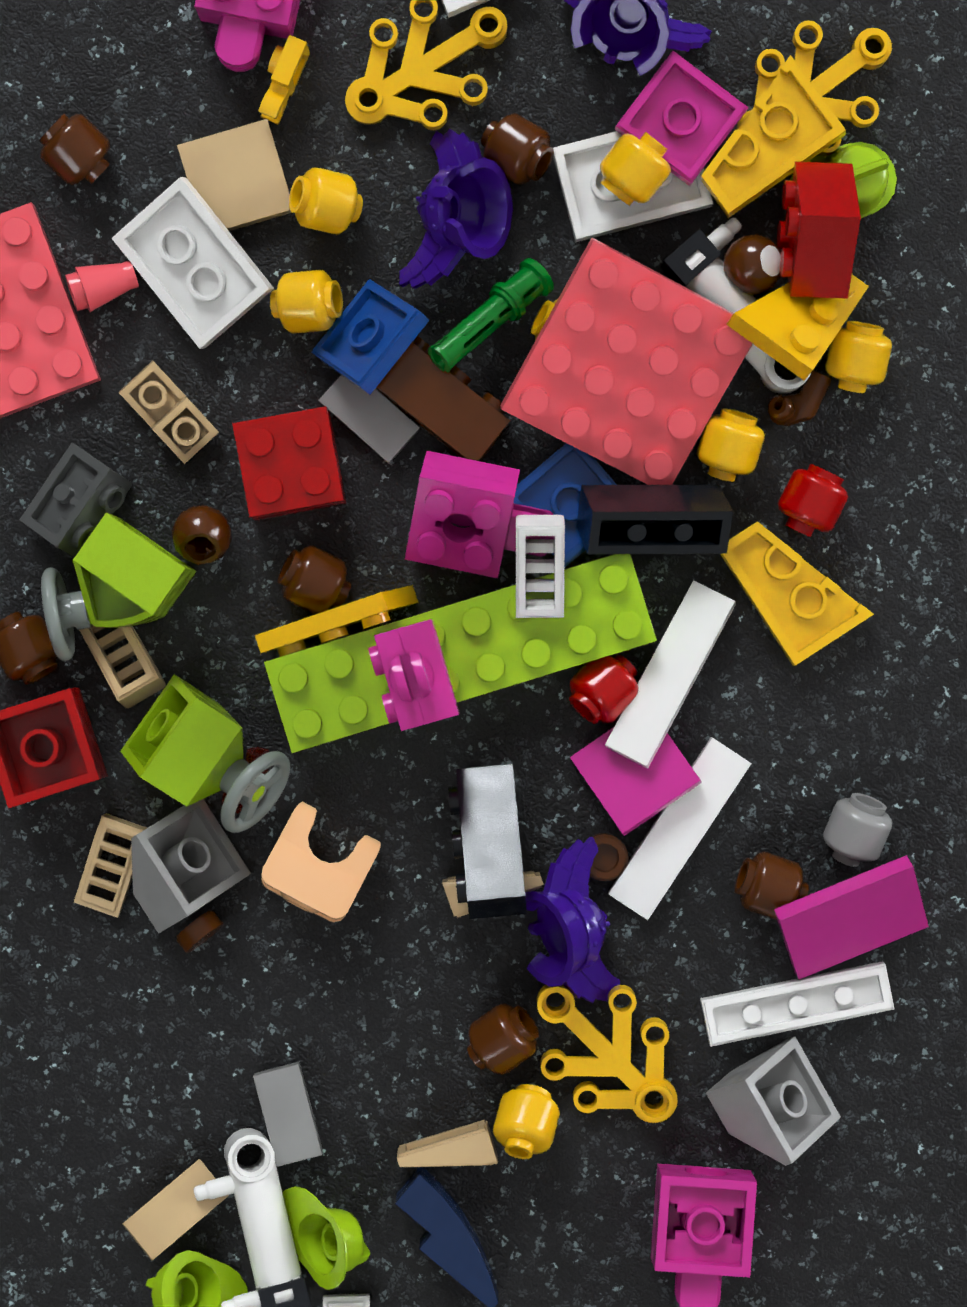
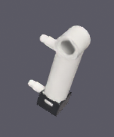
M731 218L725 224H721L707 237L700 229L697 230L671 253L660 267L671 280L733 313L757 301L753 295L743 292L730 280L724 271V262L719 258L721 255L720 250L734 239V235L742 228L741 223L736 218ZM752 344L745 356L747 361L760 374L765 387L778 394L792 393L800 388L811 375L810 373L804 381L798 376L793 380L781 379L774 369L775 360L754 344Z
M242 1128L234 1132L227 1139L224 1147V1158L227 1162L229 1175L206 1181L205 1184L195 1186L193 1189L197 1201L212 1200L234 1194L256 1290L223 1301L221 1307H311L275 1163V1152L266 1136L260 1131L253 1128ZM247 1144H256L261 1147L260 1159L251 1166L239 1164L237 1162L239 1150Z

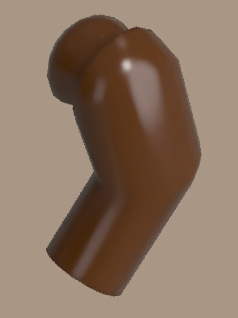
M812 371L800 393L784 397L782 395L773 397L768 404V413L772 421L778 425L791 426L814 418L832 380L821 373Z

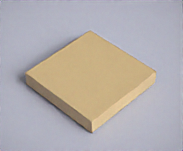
M268 119L177 145L188 181L228 231L292 213L289 208V189Z

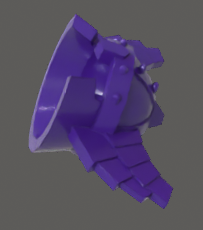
M564 0L574 8L570 29L574 48L593 42L595 47L605 54L603 59L605 62L614 64L616 59L623 61L633 60L640 76L657 65L666 48L689 52L693 48H702L704 43L710 41L709 36L712 31L703 25L671 19L668 14V4L665 0Z
M449 129L442 135L436 131L430 142L438 158L439 172L427 185L421 197H416V200L419 202L417 206L418 214L427 231L415 256L406 267L399 271V285L401 287L411 284L412 288L416 289L426 283L431 286L443 275L448 277L466 252L472 256L487 259L495 256L506 242L511 229L513 213L512 194L507 177L495 161L485 157L482 158L479 144L474 140L471 142L463 132L458 135Z
M589 837L584 843L577 839L569 849H562L556 862L550 863L543 892H525L526 910L534 911L538 908V920L529 923L528 931L531 935H541L542 942L550 955L547 957L539 952L531 960L527 970L539 982L549 987L564 985L571 991L574 998L580 999L582 997L591 1003H594L595 999L607 1002L609 991L613 987L620 985V980L607 970L599 955L605 940L606 926H610V922L606 921L608 916L589 898L588 882L590 869L594 861L593 859L599 851L593 837Z

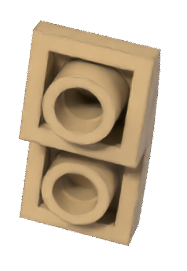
M153 360L119 391V394L184 464L219 433Z
M200 1159L122 1224L151 1261L229 1196L226 1195L212 1200H196L194 1187L205 1184L206 1181L216 1179Z

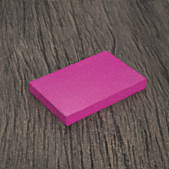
M907 855L774 909L792 967L799 980L929 927L915 871Z

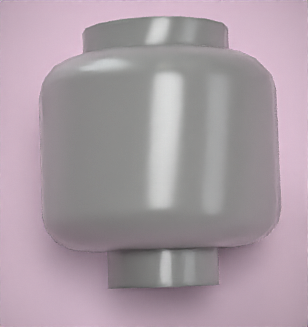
M852 793L850 798H842L836 802L823 833L824 841L834 850L832 854L834 859L853 867H858L860 861L872 862L878 860L893 824L892 819L886 813L887 807L885 804L861 793Z

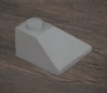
M204 799L186 807L184 805L131 838L133 895L158 934L186 918L251 874Z
M795 1036L782 1041L731 1070L706 1092L728 1134L785 1166L797 1160L841 1118Z

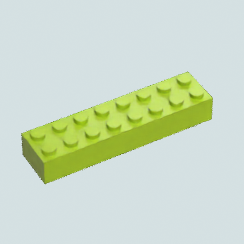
M613 554L564 570V618H516V585L275 658L264 662L291 752L295 753L389 724L382 700L383 694L390 693L385 674L375 675L368 651L369 647L376 646L374 635L432 619L456 702L657 641L631 555ZM554 573L535 579H554ZM526 592V599H554V592Z

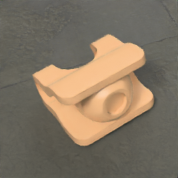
M302 801L294 809L263 866L261 881L266 889L283 897L284 900L309 913H314L329 922H339L348 913L379 853L381 842L368 835H364L348 858L336 863L321 861L312 853L308 841L317 810Z

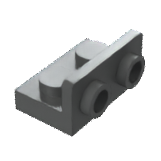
M72 442L19 520L57 548L75 557L104 514L107 512L113 515L121 507L126 494L132 487V482Z

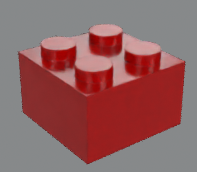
M795 162L793 179L785 180L783 185L782 206L783 209L787 210L786 221H779L777 230V247L779 250H782L780 276L788 277L790 296L848 299L861 220L853 165L847 163Z
M326 406L232 423L248 512L251 519L260 520L347 504L330 411Z
M80 687L68 688L0 710V785L8 809L108 777Z

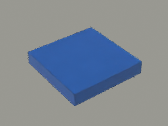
M369 279L311 353L370 395L429 322V319L421 311Z
M567 443L517 484L514 498L515 504L551 511L553 515L564 516V568L586 550L576 527L581 485H617L593 456Z

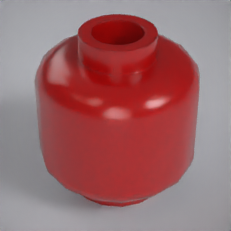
M810 464L807 470H795L778 501L779 510L789 517L785 526L808 537L812 536L814 529L821 532L831 531L848 500V493L841 486L844 479L813 464Z
M616 655L615 658L607 656L587 662L570 680L569 688L572 695L569 697V701L573 708L587 721L593 724H597L598 721L612 723L621 716L622 712L638 694L639 687L634 678L637 675V670L630 661L621 655Z

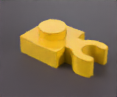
M289 35L284 47L276 46L267 70L272 73V82L258 110L261 113V118L268 119V121L277 125L279 124L289 96L292 97L310 55L306 41Z

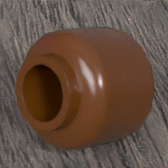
M64 113L39 139V142L44 145L40 153L42 161L69 185L78 184L84 178L92 184L110 165L104 158L110 148L109 139L82 114H75L69 118Z
M515 113L505 116L499 122L496 120L492 121L485 129L481 139V145L485 147L483 157L495 161L505 172L507 179L518 185L525 184L531 179L534 181L539 180L545 174L553 159L554 150L550 147L549 133Z
M312 545L304 547L300 552L293 550L282 566L277 581L283 585L282 594L285 600L314 615L327 611L332 606H342L351 589V583L346 581L347 567L345 562Z
M18 611L0 620V666L7 678L12 681L23 680L25 685H29L44 678L58 667L56 663L58 657L53 650L44 618L39 615L23 617L21 612Z
M768 852L758 853L753 859L746 858L741 865L735 883V893L740 895L741 904L746 910L777 920L774 909L807 896L809 891V885L803 882L802 868L797 862Z
M500 1004L470 1025L468 1032L470 1045H468L467 1051L471 1060L478 1068L482 1070L488 1068L493 1073L503 1075L535 1053L536 1038L539 1037L538 1028L532 1017L522 1007L516 1006L514 1008L508 1004Z

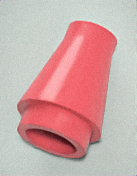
M130 261L75 267L76 272L65 275L69 292L77 311L88 308L89 312H92L127 291L139 287L133 265Z

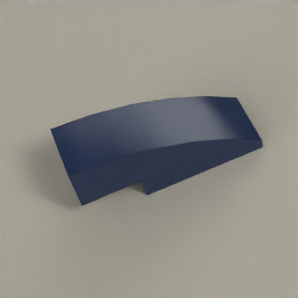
M419 1167L397 1192L395 1202L399 1208L427 1230L420 1238L419 1249L487 1307H495L498 1304V1290L490 1263L477 1234L462 1209L446 1189L424 1167Z

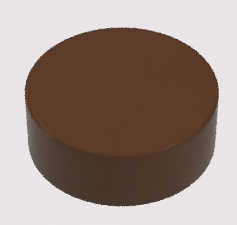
M596 834L592 837L599 851L593 859L590 876L599 881L616 879L627 866V849L622 841L612 834Z
M207 911L184 928L177 935L176 941L186 953H189L213 936L224 923L214 911Z

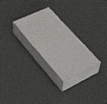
M342 375L318 400L388 464L392 462L420 430V427L376 388L369 395Z
M300 1061L254 1073L253 1078L268 1136L275 1152L276 1166L279 1167L321 1156L323 1149Z

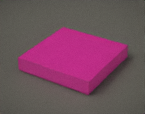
M672 51L617 123L615 130L621 135L628 133L636 136L638 139L647 132L668 149L662 158L669 163L671 173L691 186L747 112L748 107L676 52Z
M614 727L570 757L623 836L702 783L668 733L648 769L606 748L605 744Z

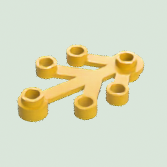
M411 0L410 16L412 22L401 69L385 79L384 74L388 52L398 41V30L394 22L389 19L381 18L376 20L371 25L369 31L372 47L365 76L351 83L346 92L345 104L348 113L357 122L367 125L379 123L389 115L419 122L428 130L441 129L446 124L448 118L447 108L442 101L428 99L423 104L396 97V95L411 86L461 98L464 103L471 106L481 104L487 97L488 89L487 83L482 76L469 74L461 78L435 71L477 45L485 49H492L502 44L507 35L505 15L494 7L480 8L473 14L469 27L424 54L430 25L438 16V5L436 0ZM420 3H428L433 8V11L427 17H420L415 12L416 6ZM485 18H492L497 22L498 26L493 32H485L480 28V22ZM382 27L389 28L393 33L391 39L386 42H381L375 37L376 31ZM472 82L478 83L482 87V93L477 97H469L464 91L467 84ZM365 92H373L378 97L377 102L371 107L363 106L360 103V97ZM436 107L440 109L443 114L441 119L437 122L428 121L424 116L428 108Z
M808 20L801 22L796 27L792 40L796 47L794 60L811 81L814 53L822 41L823 32L819 24ZM868 28L863 30L855 39L850 53L811 81L839 120L850 121L859 128L869 127L879 115L878 103L873 98L862 96L855 101H847L823 96L859 69L874 70L886 62L892 51V43L887 33L881 29ZM802 30H811L816 36V41L812 44H806L801 41L799 33ZM869 39L877 40L881 44V52L876 54L870 53L866 49L865 42ZM776 49L762 51L756 60L755 71L758 75L755 102L763 91L768 89L785 63L784 56ZM765 58L775 59L778 63V70L775 72L765 71L762 67V60ZM859 105L868 106L872 111L871 118L867 120L859 118L856 114V107ZM751 110L747 111L744 114V116L738 122L736 130L739 128V126L742 124V122L745 120V118L748 116ZM841 139L819 155L829 156L834 153L840 146Z
M544 985L537 995V1009L540 1016L550 1023L557 1024L563 1022L596 1055L566 1056L559 1049L547 1050L540 1060L541 1072L544 1077L552 1081L561 1080L565 1076L618 1077L629 1089L600 1090L593 1082L584 1081L579 1083L573 1091L575 1107L582 1113H592L597 1109H633L638 1118L648 1123H659L667 1120L674 1113L678 1100L674 1086L664 1078V1046L669 1040V1030L666 1023L660 1018L653 1017L645 1020L641 1025V1039L644 1045L647 1046L644 1076L631 1063L632 1012L636 1008L637 1000L634 991L629 986L617 985L608 993V1005L613 1013L611 1043L575 1007L574 996L564 985L557 987ZM552 993H559L564 997L563 1004L558 1007L550 1006L546 1000ZM619 994H627L631 1001L626 1007L620 1008L613 1003L614 998ZM655 1026L660 1027L663 1030V1035L660 1039L650 1040L647 1038L646 1033L648 1029ZM552 1058H558L563 1062V1067L558 1071H550L546 1067L547 1061ZM584 1091H592L596 1098L592 1103L584 1104L578 1099L579 1095ZM652 1091L659 1092L662 1095L661 1101L654 1105L648 1104L645 1101L646 1095Z

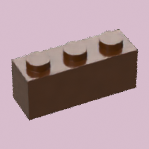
M417 336L376 389L459 457L481 461L510 425V420L504 416L506 412L501 410V402L488 392L481 398L471 390L468 384L472 380L458 367L454 366L449 372L441 371L429 357L428 348L430 345Z

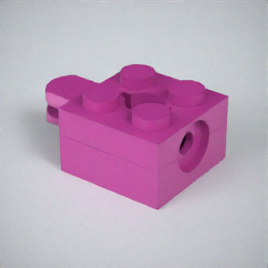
M195 0L194 7L200 21L219 25L214 48L220 62L234 72H245L253 69L258 63L264 35L288 39L289 35L293 36L300 0Z
M426 451L419 477L405 560L498 578L503 551L516 552V516L553 515V513L548 510L514 503L520 469ZM453 524H456V525H458V526H470V527L460 528V527L454 526ZM526 536V539H554V536ZM526 553V554L542 557V556H545L547 553Z
M432 619L374 635L376 646L369 647L368 651L375 675L385 674L390 693L383 694L382 700L389 723L398 721L401 731L459 715L454 691Z
M657 1163L651 1260L655 1271L676 1272L674 1292L680 1307H718L721 1298L722 1276L750 1278L757 1181L751 1170Z

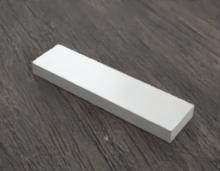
M693 580L638 682V694L622 712L605 744L606 748L647 769L649 768L736 605L734 600Z
M711 737L691 766L702 783L661 811L628 861L625 870L608 891V894L648 920L752 763Z
M883 961L808 976L800 980L793 979L700 998L710 1047L894 1010L886 964Z

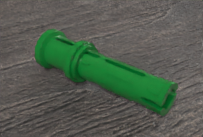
M531 258L524 259L519 264V271L506 282H497L492 286L488 300L463 319L441 340L428 348V354L432 362L441 371L449 372L461 359L480 345L506 321L521 319L526 313L527 306L539 296H548L553 291L554 284L549 273L536 260Z

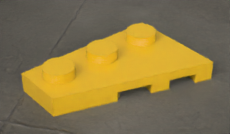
M791 55L780 68L779 74L768 89L764 90L754 103V107L739 128L734 130L701 175L702 183L728 218L792 174L795 162L810 161L846 135L845 127Z
M852 274L848 299L792 297L790 296L789 283L735 312L726 325L804 381L813 371L869 286Z
M758 521L729 539L727 553L720 554L793 666H796L874 615L865 606L859 604L840 589L841 587L831 579L825 577L806 562L802 556Z
M413 585L383 591L257 634L255 638L260 653L277 649L279 657L307 649L304 640L319 636L321 643H325L349 635L346 626L361 622L363 629L390 621L389 612L419 602Z

